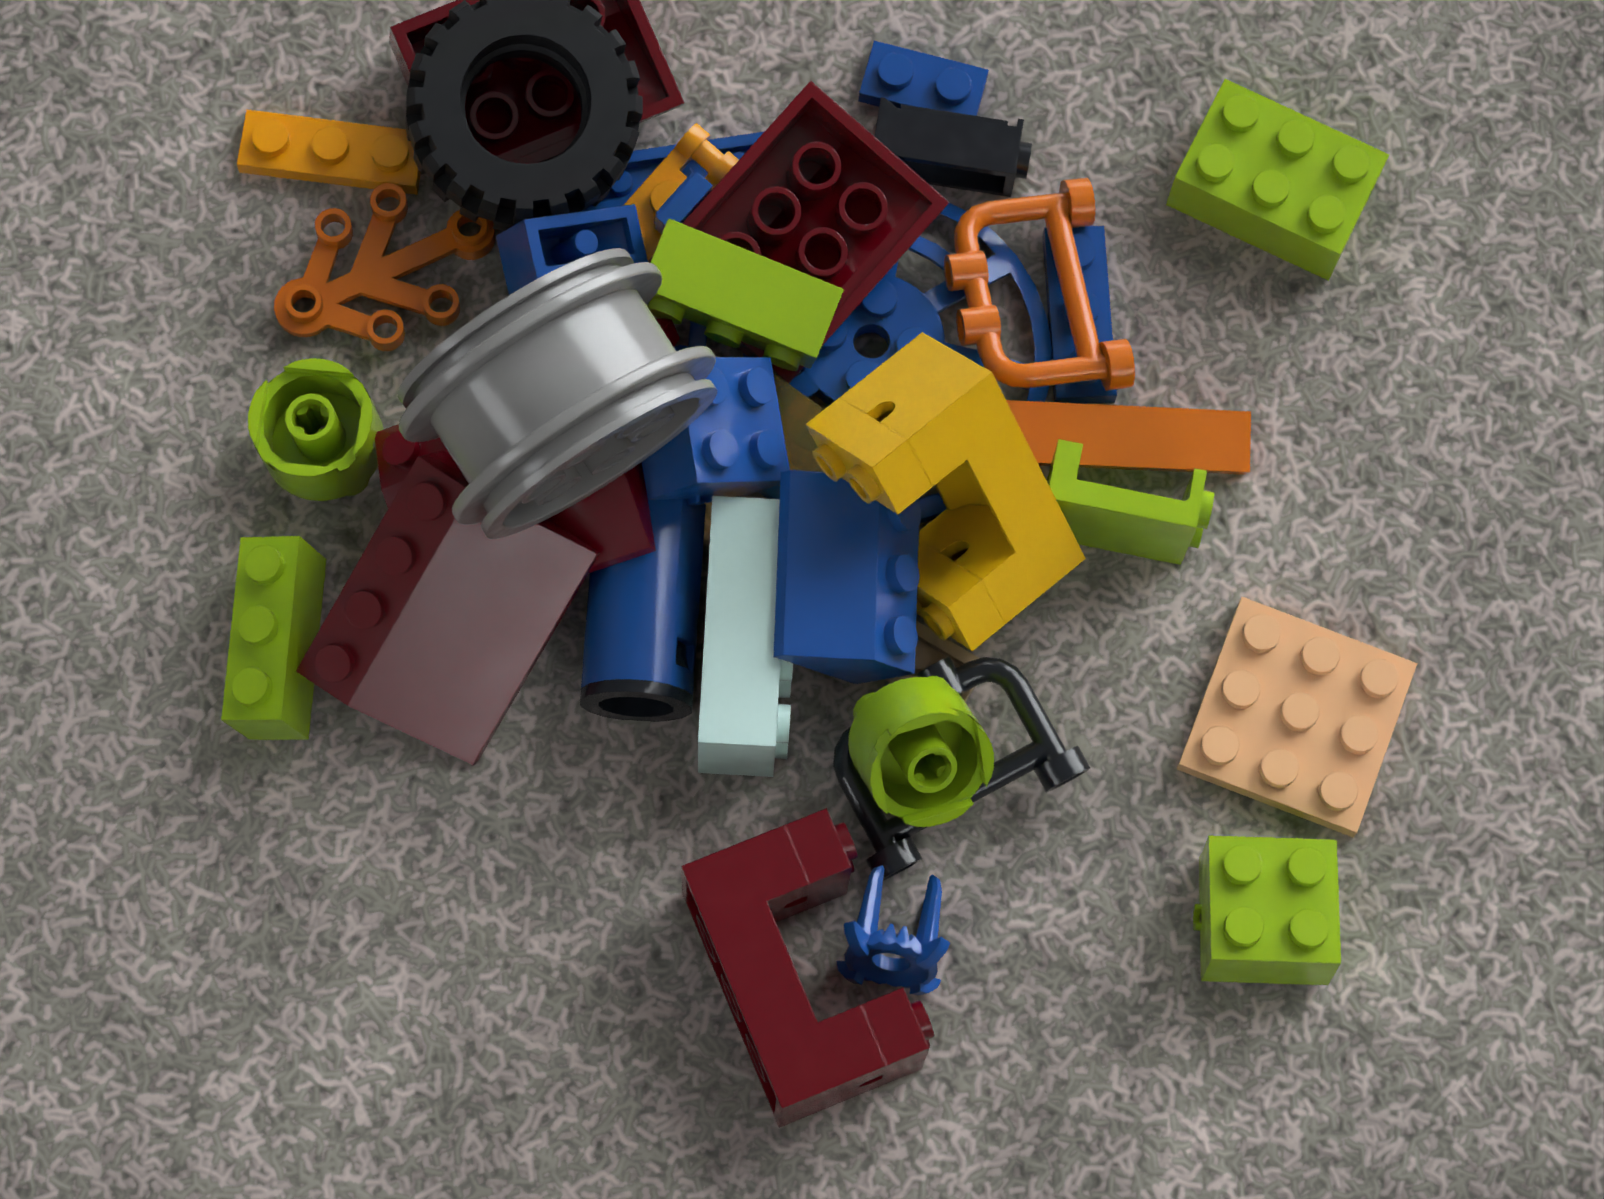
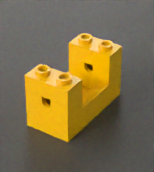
M923 332L805 424L817 445L812 454L822 471L835 482L840 478L849 482L857 495L866 503L870 504L876 500L898 515L933 486L936 487L947 509L919 531L918 568L920 577L917 586V614L923 617L929 628L944 641L952 637L970 651H974L1086 559L993 373Z

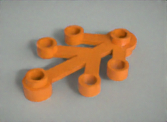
M393 183L381 184L371 193L370 205L373 215L351 272L330 282L329 279L339 249L346 247L351 242L353 228L350 217L341 209L329 208L317 216L315 230L318 240L303 277L287 282L278 291L274 301L276 319L286 332L297 337H312L330 328L368 340L380 351H393L403 343L405 338L403 321L396 312L384 309L369 316L342 306V304L364 296L425 315L427 320L434 325L446 326L453 323L459 316L460 303L458 294L452 287L445 284H436L425 289L397 279L451 254H455L465 260H477L486 256L492 250L495 243L493 221L478 217L476 222L459 214L460 210H458L449 218L446 229L384 256L396 224L401 222L407 215L408 204L406 194L400 186ZM393 197L399 200L400 204L392 211H384L378 207L381 200ZM332 222H339L345 226L343 232L337 236L326 235L323 230ZM468 222L477 223L481 227L480 231L474 236H465L459 232V229ZM301 298H311L315 301L314 307L308 312H298L293 308L296 301ZM438 298H447L452 302L451 308L445 312H435L430 308V305ZM384 323H391L397 328L395 334L389 338L377 336L375 330Z

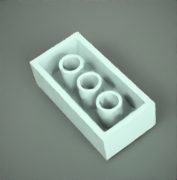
M712 496L698 732V773L773 777L775 758L787 759L791 705L778 704V698H790L793 663L773 657L780 499Z

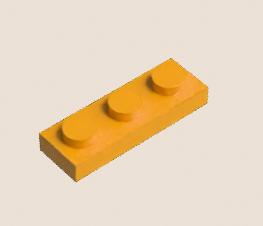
M246 109L237 158L239 173L375 189L384 183H393L400 186L405 193L415 195L418 194L421 176L413 159L414 150L411 141H408L406 129Z

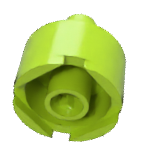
M302 359L284 366L285 371L274 377L269 383L266 379L256 390L248 411L249 435L269 473L281 488L292 495L306 500L328 501L361 493L368 486L371 476L378 467L375 436L376 432L384 429L381 418L366 388L347 368L330 360Z
M929 676L901 679L884 686L877 692L863 695L856 702L853 708L854 720L850 728L848 741L850 757L877 805L886 814L890 813L901 818L905 824L915 827L941 825L963 815L974 804L971 798L978 791L982 783L987 787L994 770V752L990 739L960 694L943 678Z

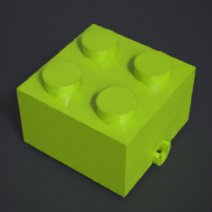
M1208 836L1199 857V904H1195L1193 907V930L1200 931L1201 981L1329 985L1341 965L1337 840Z

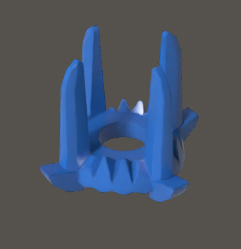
M883 865L877 866L868 877L857 922L854 920L844 923V934L849 946L844 954L845 961H837V969L844 978L853 984L862 985L865 980L873 981L877 984L887 983L893 987L902 986L910 988V994L913 995L930 993L937 989L941 982L940 979L935 978L938 972L937 962L944 956L950 946V942L942 936L938 938L942 897L940 880L933 874L929 877L916 937L908 934L906 926H903L896 934L893 924H889L886 931L883 929L878 930L885 868ZM880 953L896 954L904 958H891Z

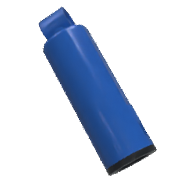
M685 345L674 346L676 351L689 348ZM687 499L648 500L656 551L590 573L580 706L590 713L618 720L650 722L677 720L692 714L706 504L688 506Z

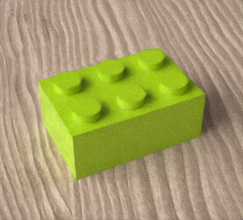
M1224 79L1175 175L1166 205L1329 281L1390 154Z

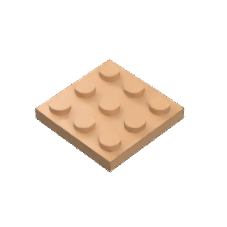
M1241 597L1177 770L1354 838L1361 824L1418 663L1248 598Z

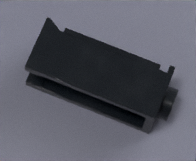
M881 97L875 137L929 185L1011 197L1015 177L1027 178L1032 143L1021 141L1024 119H1018L1017 126H1009L1006 120L903 104H901L900 109L895 107L886 98Z

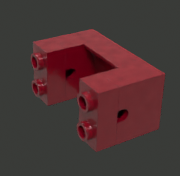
M827 808L681 866L682 895L779 1128L921 1070L930 1048L929 1039L934 1037L933 1027L920 1000L910 1004L904 987L818 1022L776 922L847 894L850 875L855 872L852 860L858 858L857 851L845 823L841 822L834 825Z

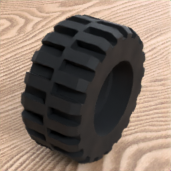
M464 0L449 10L447 21L442 25L436 23L425 36L424 46L420 53H416L410 70L406 94L405 125L407 138L412 143L414 150L413 159L421 175H428L433 182L432 190L444 202L450 199L460 206L459 214L476 222L478 217L493 221V229L505 231L524 219L582 212L591 205L596 207L608 196L615 182L620 180L639 136V123L643 115V96L638 95L637 89L640 76L635 61H628L624 54L626 43L616 29L608 33L600 25L603 16L591 6L587 5L581 11L571 6L570 0H480L473 5ZM530 58L544 62L560 71L575 88L581 105L580 126L571 144L557 157L534 164L506 161L484 149L473 137L465 114L467 92L472 81L482 69L504 59Z

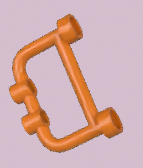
M1087 177L1062 180L1059 193L994 200L974 205L960 217L954 229V248L956 254L945 255L944 274L949 291L964 290L968 308L958 309L956 313V327L960 344L962 346L976 344L984 368L991 371L997 381L1010 387L1034 388L1101 379V383L1106 391L1131 388L1134 385L1135 363L1129 341L1127 339H1119L1099 343L1072 228L1092 226L1095 221L1094 191ZM1045 219L1077 357L1026 364L1016 363L1005 355L1002 348L1000 316L996 305H992L988 287V264L985 253L980 251L978 234L980 230L990 225Z

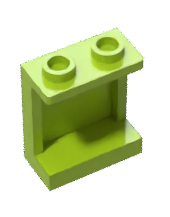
M1058 439L1047 482L1079 545L1181 565L1188 547L1199 548L1203 529H1207L1214 502V492L1204 490L1206 470L1194 468L1181 500L1077 479L1083 444Z

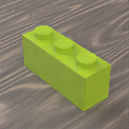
M668 218L650 262L658 267L663 279L660 288L647 307L653 316L659 319H671L673 324H681L682 319L685 318L705 326L704 334L723 345L738 348L742 341L764 350L762 357H771L773 365L786 370L797 371L799 365L811 369L817 359L844 289Z
M300 536L240 537L221 720L248 739L309 740L314 683L297 673L296 670L320 630L327 559Z

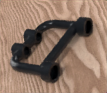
M947 657L928 666L917 674L918 677L938 676L943 678L960 696L979 684L985 682L996 683L1006 692L1032 740L1028 745L994 762L993 774L987 787L982 783L978 791L971 798L972 802L985 797L1033 770L1047 793L1077 778L1090 769L1079 746L1066 751L1029 681L1011 663L1000 658L982 657L966 662L956 668L951 657ZM850 726L842 733L834 748L833 767L840 787L876 852L866 859V862L871 871L877 866H884V881L923 859L911 836L927 827H915L905 824L901 818L896 816L887 820L850 757L848 745Z

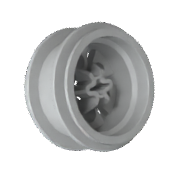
M621 248L599 251L572 261L525 285L476 316L439 344L407 375L397 393L399 400L406 408L399 421V431L405 440L410 442H424L440 438L469 483L455 500L452 507V514L458 523L470 525L482 522L481 528L489 539L506 537L532 527L585 499L637 466L680 434L710 406L717 395V389L712 381L706 379L716 362L714 353L707 346H694L676 351L647 307V304L660 288L663 279L656 265L649 262L634 263L628 251Z

